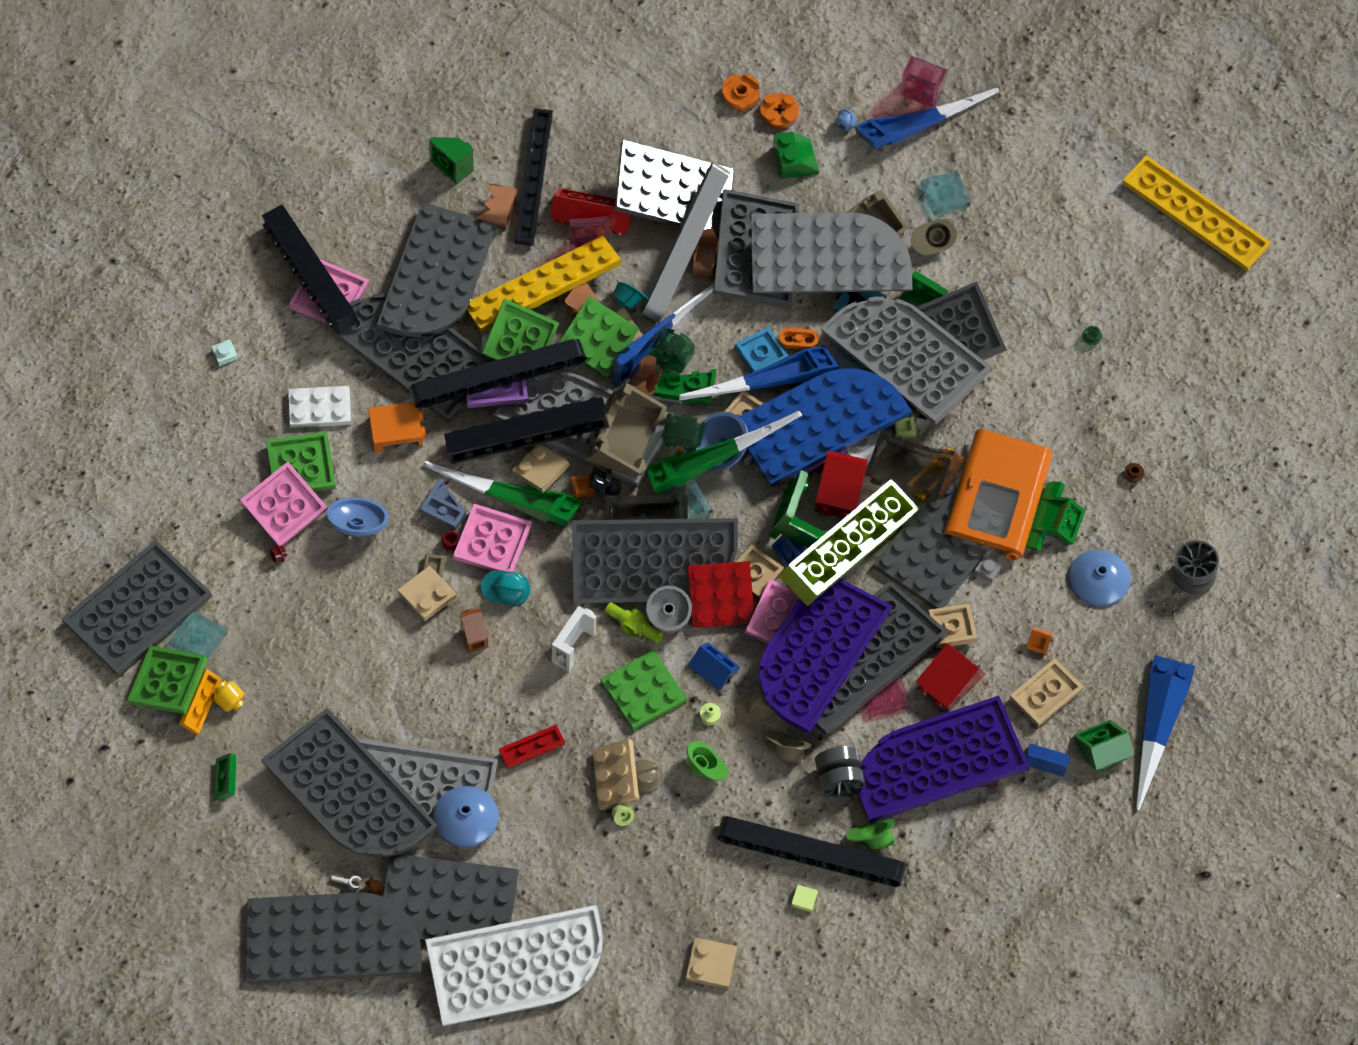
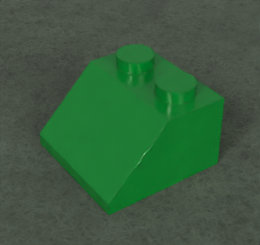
M793 131L774 134L773 151L781 179L819 173L811 139Z
M431 137L429 139L430 161L456 185L474 171L473 148L468 142H464L461 138Z
M1111 720L1073 735L1087 764L1095 770L1106 769L1108 765L1123 762L1128 757L1134 755L1128 732Z

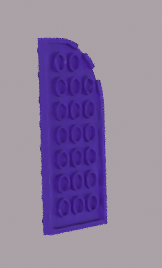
M839 579L809 606L799 598L769 642L761 659L759 672L760 686L770 708L782 720L809 735L891 612L892 605L843 579Z
M996 696L897 729L885 735L870 752L868 751L861 764L865 787L863 789L859 788V795L869 823L1027 771L1029 770V764L1001 698Z

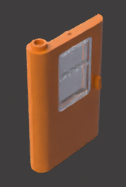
M984 429L976 430L944 534L1002 550L1004 555L1010 560L1022 558L1053 452L1046 447Z

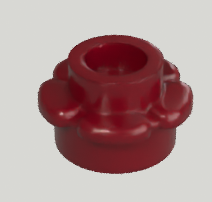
M454 531L446 532L441 538L442 547L446 550H456L460 536Z
M276 543L274 547L269 548L271 558L275 563L285 562L287 553L283 546H279Z

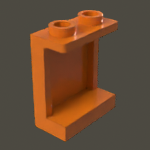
M413 402L368 408L374 453L383 452L382 446L418 442L419 446H423V439L426 438L425 426L421 427L420 421H423L422 409L415 408Z

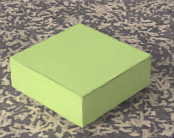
M913 416L906 417L893 424L896 439L916 437Z
M797 885L791 906L812 913L818 891Z

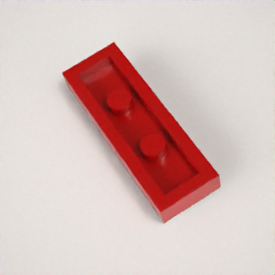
M556 724L499 748V754L508 770L565 746V740Z

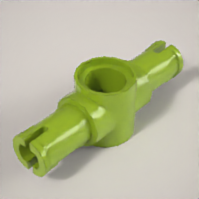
M612 602L607 605L605 614L618 620L621 629L626 634L632 637L643 635L656 644L662 639L663 632L649 625L647 617L639 610L625 611Z

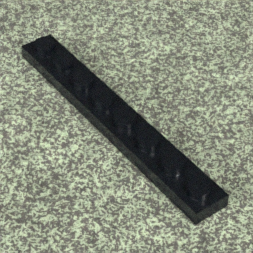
M534 108L514 244L534 246L553 110Z

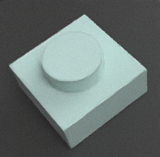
M231 340L211 346L219 366L238 360V355Z

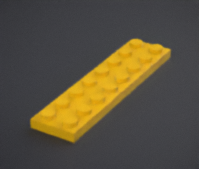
M1147 155L1122 181V184L1247 272L1271 245V242Z
M602 235L472 299L466 312L481 333L487 332L493 326L503 299L531 310L622 265L621 258Z

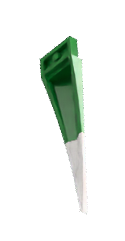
M797 411L736 438L659 460L647 468L653 490L658 495L668 491L674 485L677 488L802 416L801 412Z
M424 461L425 467L546 523L552 521L557 525L567 527L582 507V499L565 492L546 490L542 493L535 488L493 481Z

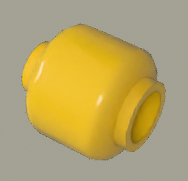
M223 681L213 691L215 694L213 697L214 701L225 712H229L232 709L236 712L244 704L242 701L244 692L233 681Z

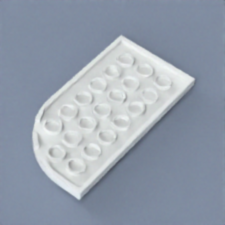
M597 905L426 939L442 1026L550 1005L563 1001L578 992L592 977L602 952V928Z

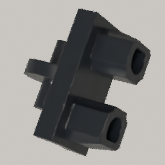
M594 467L589 476V487L597 490V497L603 499L604 491L610 496L618 495L621 492L622 486L618 479L612 478V470L606 468L603 472Z

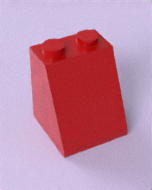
M828 451L814 512H819V514L824 516H836L842 520L858 507L868 460Z
M947 643L916 680V683L920 685L918 689L926 696L931 694L936 698L934 703L940 708L944 709L947 707L951 710L986 673L955 647Z

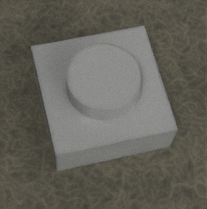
M985 554L975 569L974 574L993 583L1003 564Z

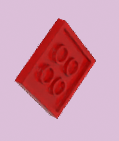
M750 561L687 566L690 601L692 604V628L749 624L754 613Z

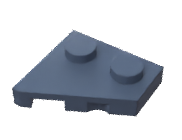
M439 478L421 506L420 513L456 530L465 517L466 510L456 501L453 493L449 492L444 485V481Z

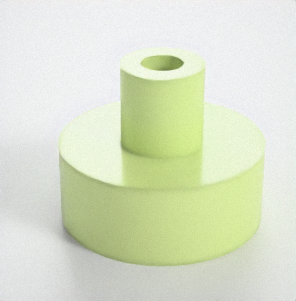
M714 703L704 704L700 709L699 717L701 722L709 726L719 722L721 716L720 708Z
M627 803L618 804L612 810V817L615 823L620 826L630 824L635 817L632 807Z

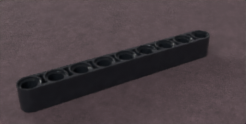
M571 339L419 381L409 387V392L415 408L421 409L573 367L585 362L587 357L579 339Z
M729 816L721 818L716 836L717 840L726 844L892 887H900L902 885L906 864L900 860Z

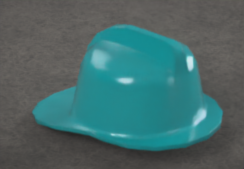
M616 280L618 283L613 291V296L616 298L615 304L620 308L626 306L632 309L642 300L649 301V298L638 289Z
M494 570L487 573L481 582V591L484 597L494 603L519 605L528 599L531 592L528 579L516 572Z

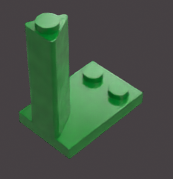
M801 470L784 490L768 536L776 539L782 534L809 548L826 533L794 516L801 494L804 493L808 486L806 482L808 473Z

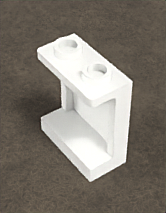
M578 606L552 644V663L568 672L574 666V648L572 646L580 634L585 632L594 636L596 633V616L590 609H583Z

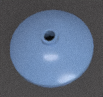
M718 412L712 414L698 426L693 437L692 449L693 451L744 435L748 433L747 426L741 418L733 413ZM747 448L709 470L722 471L732 467L743 457Z
M364 498L341 499L332 503L327 509V521L337 531L349 536L365 537L377 534L387 526L389 520L388 512L382 505Z
M1090 550L1082 553L1074 560L1069 571V583L1074 594L1083 602L1093 606L1104 607L1119 602L1126 595L1130 586L1131 577L1127 565L1119 556L1106 550Z
M461 786L449 790L439 799L434 810V822L438 825L437 832L446 842L458 847H474L488 840L494 833L498 823V810L494 800L485 791L476 787ZM469 809V812L463 813L462 810Z

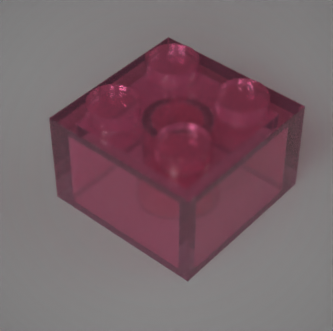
M911 56L902 75L899 95L927 107H936L944 90L947 69Z

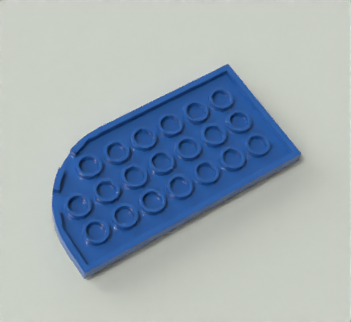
M846 368L825 372L744 413L739 418L744 421L749 433L797 411H800L802 416L747 447V451L770 487H773L798 474L801 470L804 471L825 460L828 451L838 453L912 415V410L899 391L886 379L869 371Z

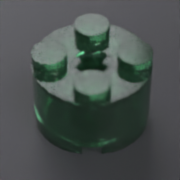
M673 329L662 330L648 353V356L656 357V364L660 366V370L662 369V372L665 374H671V372L682 373L695 354L694 343L683 333H680V335L675 334Z
M667 414L661 439L665 442L664 446L669 448L683 447L687 452L700 449L706 423L702 421V424L697 423V418L687 415L675 414L674 417H671V414Z

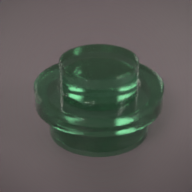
M1089 326L1084 329L1082 339L1089 345H1096L1100 343L1102 333L1098 327Z

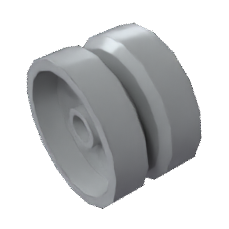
M676 586L657 588L650 595L646 604V617L649 624L665 634H672L684 628L692 612L689 596ZM666 606L668 608H673L671 613H667L665 611Z

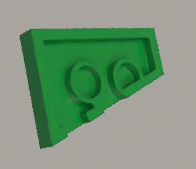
M711 369L705 373L693 371L691 374L686 375L678 373L660 375L655 386L657 389L652 395L663 399L710 406L712 396L679 400V396L714 386L717 369Z

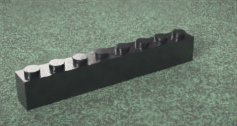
M283 204L263 214V229L267 235H272L271 240L276 248L280 247V254L284 261L288 260L290 262L288 265L294 275L298 274L299 277L297 279L302 288L306 287L308 289L306 292L312 302L316 301L317 304L315 306L320 315L324 314L326 316L324 319L330 329L334 328L336 333L339 334L359 323L355 311Z
M603 397L582 402H573L561 407H552L539 412L535 411L522 416H513L501 421H492L484 425H474L462 430H453L445 433L444 437L451 464H456L610 428Z

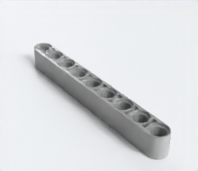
M714 162L708 167L647 296L649 301L644 302L640 314L657 323L661 321L730 175L729 170Z

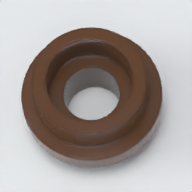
M1130 463L1124 469V476L1131 483L1139 482L1144 477V469L1137 463ZM1131 470L1137 471L1138 473L1134 474L1131 472Z
M372 876L369 877L368 881H365L368 893L380 895V892L383 891L379 879L375 880Z

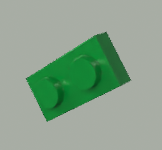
M232 753L216 759L214 798L223 800L235 795L236 755Z

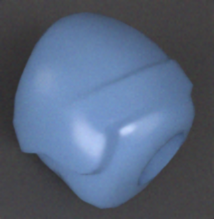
M843 109L839 111L835 119V125L843 131H849L856 124L857 118L849 109Z

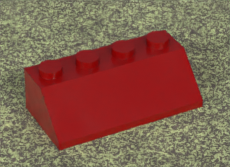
M559 187L553 197L550 219H555V222L561 224L571 222L577 227L591 226L597 231H605L607 229L612 230L614 234L624 235L630 229L633 215L615 211V198Z

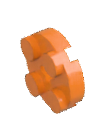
M743 74V76L731 75L723 83L722 99L731 108L745 112L758 103L760 85L754 77L748 74ZM737 90H739V91L745 90V93H744V94H738V91H737Z
M767 94L761 103L760 117L763 122L768 123L770 128L777 130L787 129L798 119L799 107L795 97L790 94ZM782 109L783 111L781 112V114H778V112L774 110Z

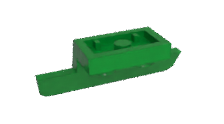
M1053 481L1047 483L1026 544L1028 549L1041 551L1046 535H1055L1066 545L1074 544L1086 510L1071 498L1061 497L1065 488L1064 483Z

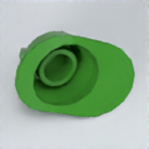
M693 741L688 745L686 765L693 775L717 781L728 777V767L709 745L701 741Z
M886 819L858 825L846 833V839L849 841H862L872 850L884 849L895 843L891 829L894 826V821Z

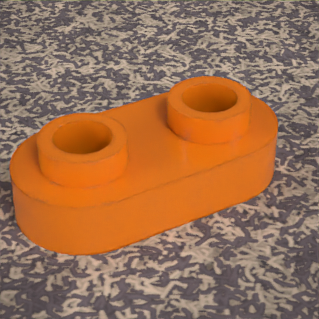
M785 328L779 333L778 341L785 349L804 350L817 347L819 336L811 329Z

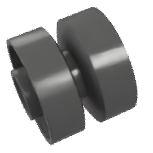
M1192 540L1180 546L1175 556L1173 571L1176 585L1182 591L1189 594H1202L1210 590L1215 584L1219 565L1217 551L1209 543L1200 540Z
M850 746L834 747L822 751L815 757L817 774L820 775L819 784L823 796L829 798L853 795L859 792V788L863 789L865 787L863 771L860 769L859 752L856 748Z

